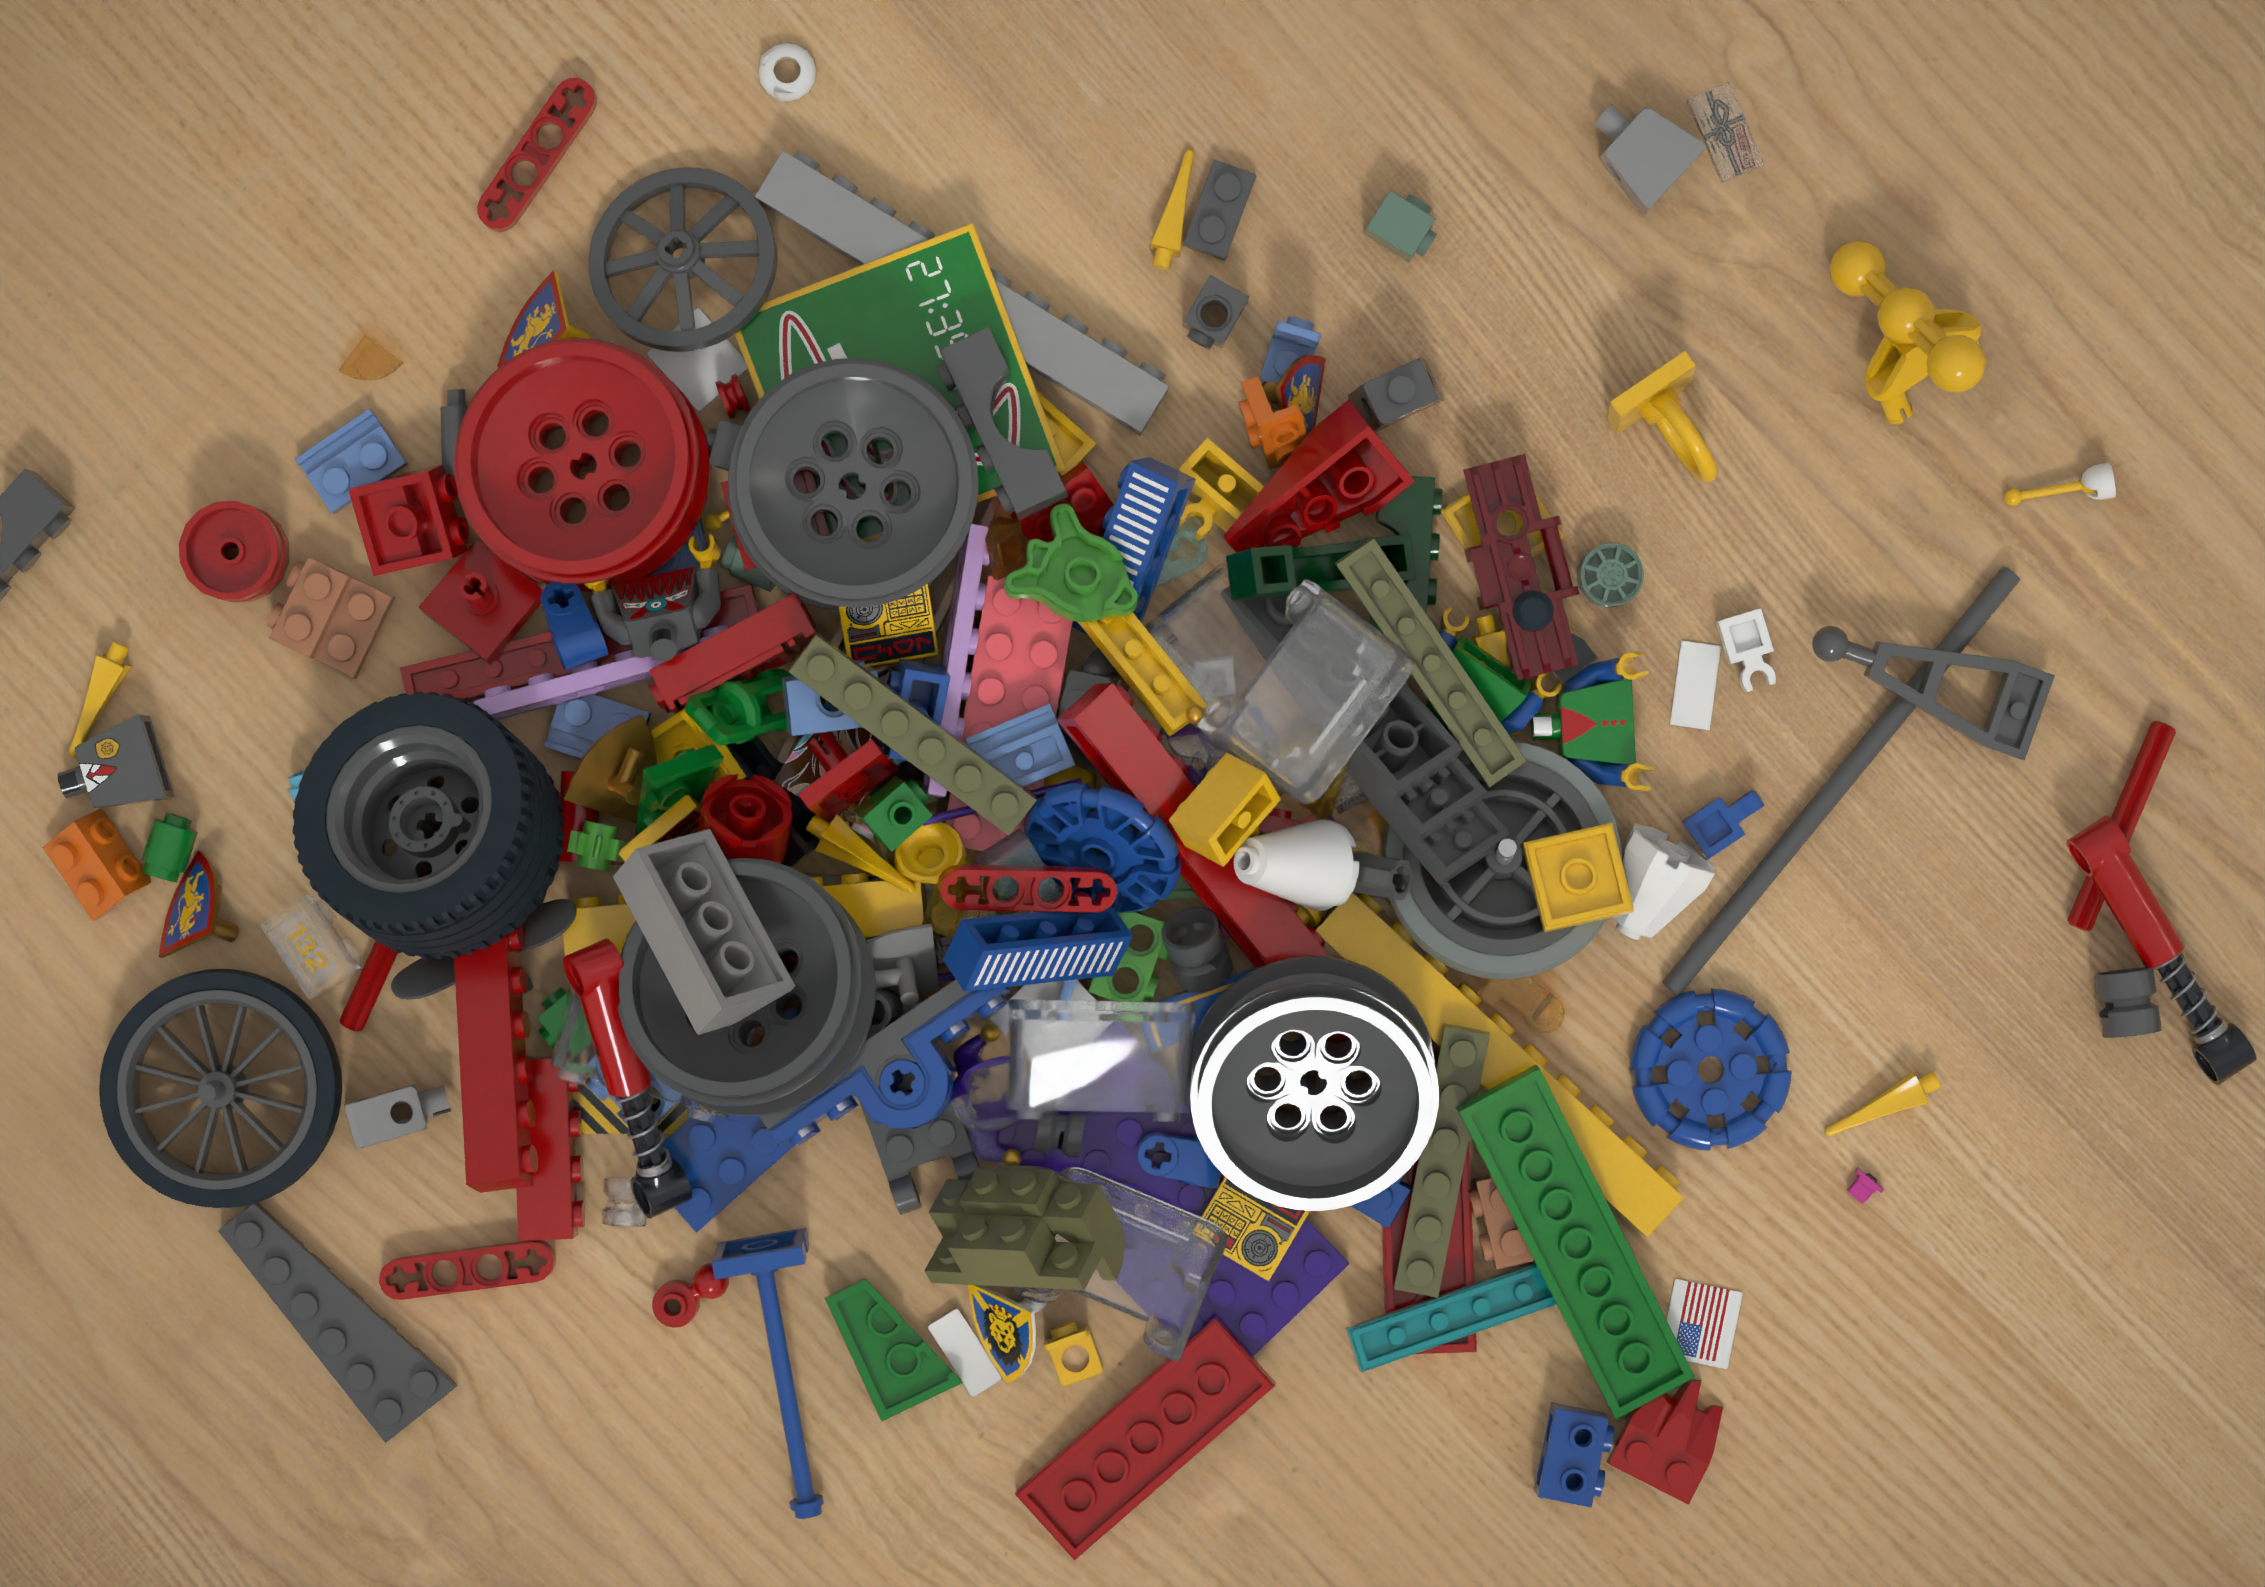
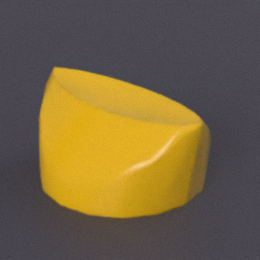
M942 822L926 826L922 825L895 849L894 865L903 876L926 884H937L941 873L950 866L970 865L959 834L950 825ZM957 877V882L964 880L963 877Z

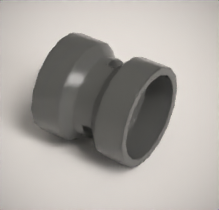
M1041 1106L1034 1151L1048 1153L1055 1149L1061 1150L1065 1156L1079 1158L1086 1114L1071 1112L1068 1115L1059 1114L1055 1108Z

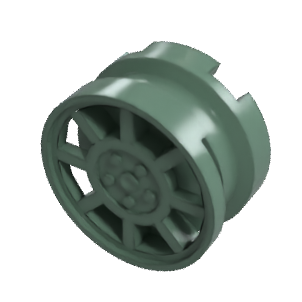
M1618 543L1602 544L1589 551L1581 560L1577 571V582L1580 591L1591 603L1606 608L1616 607L1633 599L1641 589L1644 579L1643 565L1638 555L1629 547Z

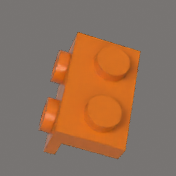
M1259 376L1242 381L1245 399L1239 401L1238 405L1245 422L1243 425L1252 449L1261 448L1269 470L1282 466L1307 436L1300 406L1293 405L1273 413Z
M102 809L75 820L42 847L92 921L105 916L128 896L151 883L149 876L142 872L143 867L134 856L113 822L110 821Z

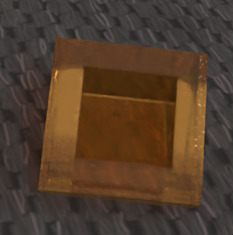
M1000 516L995 518L985 537L993 578L994 580H1000L1026 563V545L1020 520Z

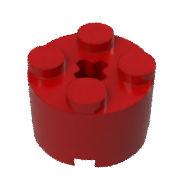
M738 774L727 775L710 784L704 793L697 832L710 829L726 859L752 858L781 864L786 855L792 824V803L787 792L774 781L757 775H753L752 780H737Z

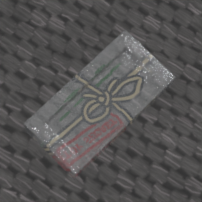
M1730 81L1687 99L1688 107L1702 140L1707 146L1706 149L1721 183L1765 164Z

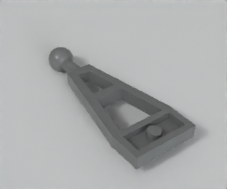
M1835 626L1821 628L1816 632L1812 641L1813 651L1819 659L1826 662H1835L1844 658L1867 666L1864 672L1865 677L1976 744L2021 760L2026 758L2055 677L2053 674L2007 659L1877 641L1873 649L1848 641L1845 632ZM1889 656L1929 662L1919 691L1884 672ZM1947 664L2003 672L1984 730L1934 701Z

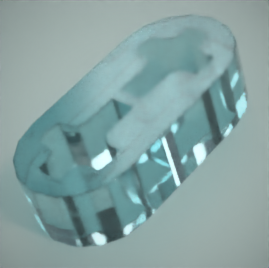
M1191 530L1175 533L1165 560L1166 565L1161 570L1155 588L1199 568L1207 557L1208 548L1205 539L1197 541L1194 538L1197 532ZM1186 538L1190 544L1196 542L1199 544L1200 550L1195 552L1196 561L1188 563L1186 558H1180L1173 562L1170 561L1168 555L1180 549L1179 541Z

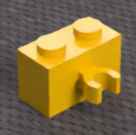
M1206 438L1178 469V471L1196 479L1188 498L1192 504L1185 506L1179 525L1181 526L1189 517H1197L1202 523V527L1199 528L1194 537L1197 541L1202 540L1208 535L1213 522L1227 532L1264 486L1209 438Z
M1226 752L1219 762L1208 771L1205 778L1189 797L1179 805L1169 821L1184 846L1224 867L1250 835L1254 837L1259 835L1258 826L1281 798L1264 771Z

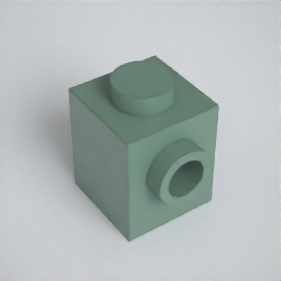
M1390 190L1366 227L1364 234L1410 262L1415 252L1423 257L1435 239L1437 233L1430 230L1436 218L1429 215L1431 207L1422 200L1412 195H1408L1404 199Z

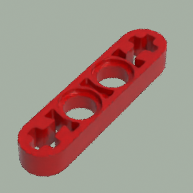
M569 78L557 86L481 196L477 205V213L480 220L489 229L496 232H504L512 229L518 223L594 113L597 106V97L593 88L586 81L580 78ZM581 88L585 90L582 97L587 103L583 108L574 106L567 117L575 121L572 127L569 128L561 118L551 115V113L557 108L563 114L569 105L565 94L568 91L577 93ZM548 124L559 126L562 131L561 143L552 149L541 147L538 142L539 130ZM522 161L533 163L537 169L535 180L527 186L516 184L512 178L514 166ZM503 182H506L514 192L524 196L520 202L511 196L505 206L510 212L509 216L506 219L498 217L493 222L490 220L493 213L488 209V206L492 201L497 204L503 201L508 193L499 188Z
M953 865L941 873L937 882L938 893L943 901L952 909L1101 912L1111 907L1117 896V887L1112 877L1103 869L1096 867ZM985 876L982 885L985 899H979L980 893L974 889L963 890L960 898H956L952 890L948 889L949 885L957 883V877H963L967 885L981 886L979 877ZM1005 876L1012 877L1017 883L1015 894L1006 900L994 897L992 889L996 880ZM1046 878H1058L1062 883V890L1059 896L1054 900H1042L1038 896L1039 884ZM1070 878H1075L1074 883L1078 888L1092 887L1093 880L1098 879L1099 883L1106 890L1105 892H1099L1096 900H1092L1086 892L1073 891L1075 900L1070 901L1072 895Z
M531 1240L399 1257L391 1260L382 1268L379 1274V1284L386 1296L392 1299L404 1300L534 1283L544 1280L552 1273L556 1265V1255L548 1243L542 1240ZM530 1249H536L538 1256L546 1257L547 1262L539 1267V1273H533L531 1266H519L515 1268L518 1277H510L512 1263L507 1251H515L513 1260L528 1257ZM493 1254L501 1260L502 1272L498 1278L486 1279L479 1273L478 1261L483 1255ZM448 1260L456 1266L458 1276L453 1284L442 1285L435 1280L433 1268L438 1261ZM425 1262L424 1279L428 1286L427 1289L421 1288L422 1279L413 1280L405 1284V1291L400 1290L397 1283H390L389 1276L396 1273L397 1266L402 1267L404 1274H412L421 1271L418 1263Z

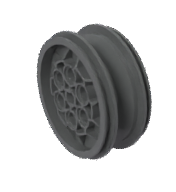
M861 358L834 359L813 364L792 373L765 393L753 407L738 433L732 451L728 475L729 508L736 534L745 552L759 571L779 589L788 595L795 593L798 600L804 603L833 611H839L838 607H871L901 599L916 592L926 584L929 585L953 560L970 530L975 515L979 485L978 467L970 437L961 419L947 400L930 384L917 375L886 362ZM832 434L841 436L846 442L847 451L840 457H829L821 447L823 438ZM883 441L887 443L891 448L892 458L883 464L872 462L867 455V446L871 442ZM802 470L812 471L819 479V487L812 493L804 494L795 488L793 477ZM846 477L857 478V486L864 487V494L858 499H847L846 491L839 489L840 481ZM891 483L903 484L909 492V501L902 506L891 505L884 496L886 486ZM820 512L831 514L837 524L835 532L828 536L816 534L811 527V519L815 514ZM867 518L877 521L882 530L880 539L875 542H865L860 539L856 531L858 522Z
M752 858L727 859L780 959L783 961L789 955H798V966L789 974L795 987L790 992L735 1024L697 1035L635 920L621 952L624 966L619 972L620 1003L618 1012L622 1027L634 1052L646 1068L667 1086L681 1093L689 1100L716 1112L736 1116H765L796 1108L812 1100L833 1085L852 1064L866 1040L873 1019L876 1001L875 969L869 946L855 920L838 901L814 880L791 867L777 862ZM800 999L802 1001L800 1014L794 1019L786 1020L784 1018L786 1005L792 1000ZM764 1027L765 1037L758 1046L748 1047L747 1036L753 1028Z
M1301 956L1275 961L1259 967L1231 984L1214 1001L1199 1025L1191 1049V1112L1200 1143L1212 1163L1226 1178L1245 1192L1265 1202L1294 1210L1324 1211L1347 1207L1367 1200L1392 1185L1411 1168L1426 1147L1433 1132L1439 1105V1086L1429 1031L1421 1014L1408 996L1392 981L1364 965L1336 957ZM1291 1031L1303 1035L1295 1041H1287L1282 1038L1285 1033ZM1335 1033H1342L1348 1036L1345 1041L1340 1043H1333L1327 1040L1328 1037ZM1268 1066L1278 1070L1270 1076H1263L1257 1073L1262 1067ZM1315 1070L1318 1071V1075L1308 1076L1307 1072ZM1357 1070L1368 1073L1366 1077L1359 1080L1348 1077L1351 1072ZM1290 1103L1298 1107L1292 1112H1282L1277 1109L1280 1105ZM1331 1105L1343 1108L1342 1111L1336 1114L1323 1112V1109Z

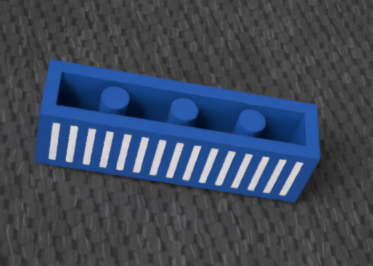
M1150 457L1133 460L1124 467L1118 479V488L1120 489L1115 505L1111 506L1107 511L1102 524V528L1105 530L1103 538L1114 545L1123 555V563L1127 575H1129L1130 584L1138 593V603L1133 613L1141 623L1196 480ZM1073 621V628L1087 634L1078 622Z
M1112 905L1101 912H1032L969 918L961 920L943 961L964 992L1113 976L1133 935Z

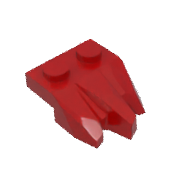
M1691 1379L1681 1385L1674 1397L1667 1392L1629 1412L1625 1417L1627 1422L1606 1462L1689 1505L1712 1459L1723 1407L1711 1405L1705 1411L1699 1410L1697 1400L1702 1380Z

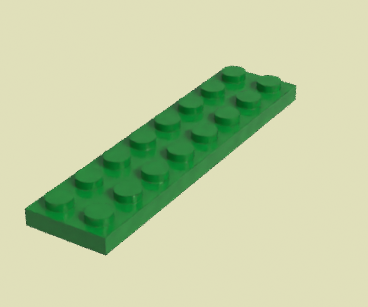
M1534 1065L1455 1107L1614 1418L1618 1419L1694 1378L1695 1376L1540 1068Z

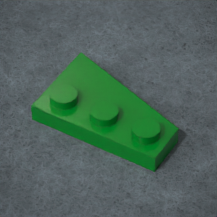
M714 744L698 750L693 748L687 749L676 758L643 770L635 837L685 795L691 796L700 803L724 758Z
M862 1279L824 1297L881 1421L963 1383L866 1279Z

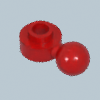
M708 1263L697 1269L691 1284L683 1280L668 1281L657 1290L653 1297L652 1309L655 1317L663 1325L672 1328L688 1324L697 1314L702 1297L716 1299L726 1292L729 1286V1277L715 1280L712 1263ZM668 1299L678 1300L681 1304V1311L672 1312L667 1306Z

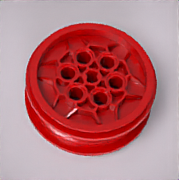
M585 338L562 339L543 343L514 356L500 366L483 383L471 400L458 431L454 456L455 482L463 511L470 525L485 545L503 561L545 585L551 582L576 584L581 592H594L593 589L586 587L584 583H594L609 579L606 584L608 590L612 589L611 584L647 577L671 560L688 541L703 513L710 485L711 465L709 464V447L702 423L685 394L660 369L638 353L607 341ZM599 416H607L609 425L606 432L600 436H591V422ZM556 429H564L566 437L562 446L553 450L548 449L547 437ZM629 447H639L641 451L639 461L631 467H623L621 463L623 452ZM591 460H595L597 464L595 473H587L585 479H580L579 471L581 466L588 467ZM552 472L554 475L553 487L545 493H538L536 491L537 479L544 473ZM620 490H628L630 498L627 506L622 510L612 511L610 501L613 494ZM585 503L586 515L584 519L579 523L569 524L567 519L569 509L574 504Z

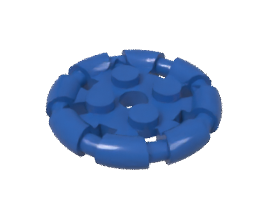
M1088 783L1066 784L1049 790L1045 794V798H1038L1027 813L1024 824V836L1030 841L1026 848L1034 865L1096 867L1103 869L1112 877L1117 887V896L1112 904L1117 913L1137 912L1156 906L1159 899H1166L1174 890L1181 872V862L1176 857L1179 849L1173 834L1165 822L1158 815L1152 817L1144 811V803L1115 788L1102 786L1100 790L1090 789ZM1130 823L1139 830L1137 833L1128 826ZM1093 848L1101 849L1105 853L1099 854ZM1046 878L1048 882L1053 880L1062 887V883L1058 878ZM1070 878L1072 886L1071 899L1075 900L1073 891L1086 892L1092 900H1096L1097 894L1106 890L1099 883L1098 879L1093 880L1092 887L1078 888L1074 883L1075 878Z
M1711 988V993L1695 994L1694 990L1685 992L1671 998L1654 1011L1657 1014L1646 1028L1642 1026L1637 1034L1630 1056L1629 1069H1634L1635 1086H1631L1633 1095L1647 1121L1652 1126L1657 1124L1666 1131L1669 1140L1696 1150L1710 1151L1711 1146L1726 1145L1727 1149H1730L1757 1137L1768 1128L1764 1124L1776 1111L1779 1114L1791 1084L1792 1070H1787L1786 1054L1790 1053L1782 1030L1769 1013L1764 1015L1753 1006L1755 1001L1724 989ZM1712 1011L1713 1025L1698 1026L1697 1012ZM1741 1020L1753 1028L1745 1039L1733 1031V1028ZM1672 1027L1680 1035L1668 1047L1660 1039ZM1767 1055L1769 1072L1756 1073L1758 1066L1754 1056ZM1706 1057H1716L1721 1062L1722 1073L1717 1080L1704 1082L1699 1077L1698 1065ZM1665 1066L1667 1082L1653 1083L1652 1067ZM1750 1092L1761 1099L1751 1113L1740 1105ZM1675 1099L1688 1108L1680 1119L1668 1111ZM1722 1114L1724 1127L1709 1128L1707 1115L1717 1116Z

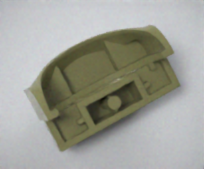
M1040 1166L977 1168L971 1180L947 1179L929 1210L931 1218L943 1236L924 1270L931 1283L1085 1290L1095 1269H1097L1102 1280L1116 1281L1122 1267L1125 1249L1123 1229L1099 1184L1077 1183L1068 1176L1049 1168ZM1051 1231L1069 1242H1057Z

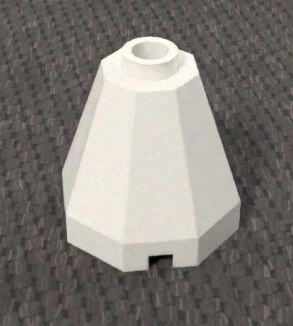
M1634 823L1626 838L1622 857V864L1634 911L1633 913L1612 918L1618 922L1616 925L1618 931L1632 939L1639 940L1641 936L1652 938L1703 893L1715 875V865L1688 844L1679 841L1676 845L1667 841L1669 835L1661 830Z

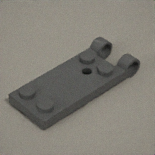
M876 999L873 1018L876 1021L882 1022L885 1018L886 1010L883 1003ZM920 1000L912 1005L902 1003L903 1012L901 1016L918 1006ZM900 1073L903 1081L898 1085L899 1090L903 1092L910 1090L912 1092L910 1084L915 1080L914 1075ZM860 1103L900 1215L922 1208L909 1169L947 1155H951L958 1179L971 1180L976 1169L980 1168L958 1105L950 1103L941 1116L926 1125L919 1126L918 1128L898 1129L881 1123L875 1124Z

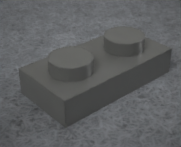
M1214 159L1183 246L1225 261L1256 175Z

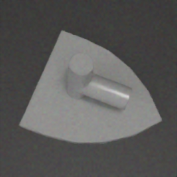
M932 924L911 926L885 932L866 941L874 963L876 989L887 988L896 994H900L901 1002L905 1005L915 1004L919 1000V992L939 990Z

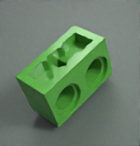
M1139 912L1118 913L1129 930L1135 925L1142 924L1148 926L1154 934L1151 946L1145 950H1136L1128 945L1117 967V970L1123 967L1135 970L1139 976V983L1133 991L1123 993L1114 987L1112 982L1113 976L1094 977L1088 992L1140 1010L1143 1000L1149 1003L1152 1002L1160 977L1152 975L1157 958L1166 960L1168 956L1161 931L1165 921Z

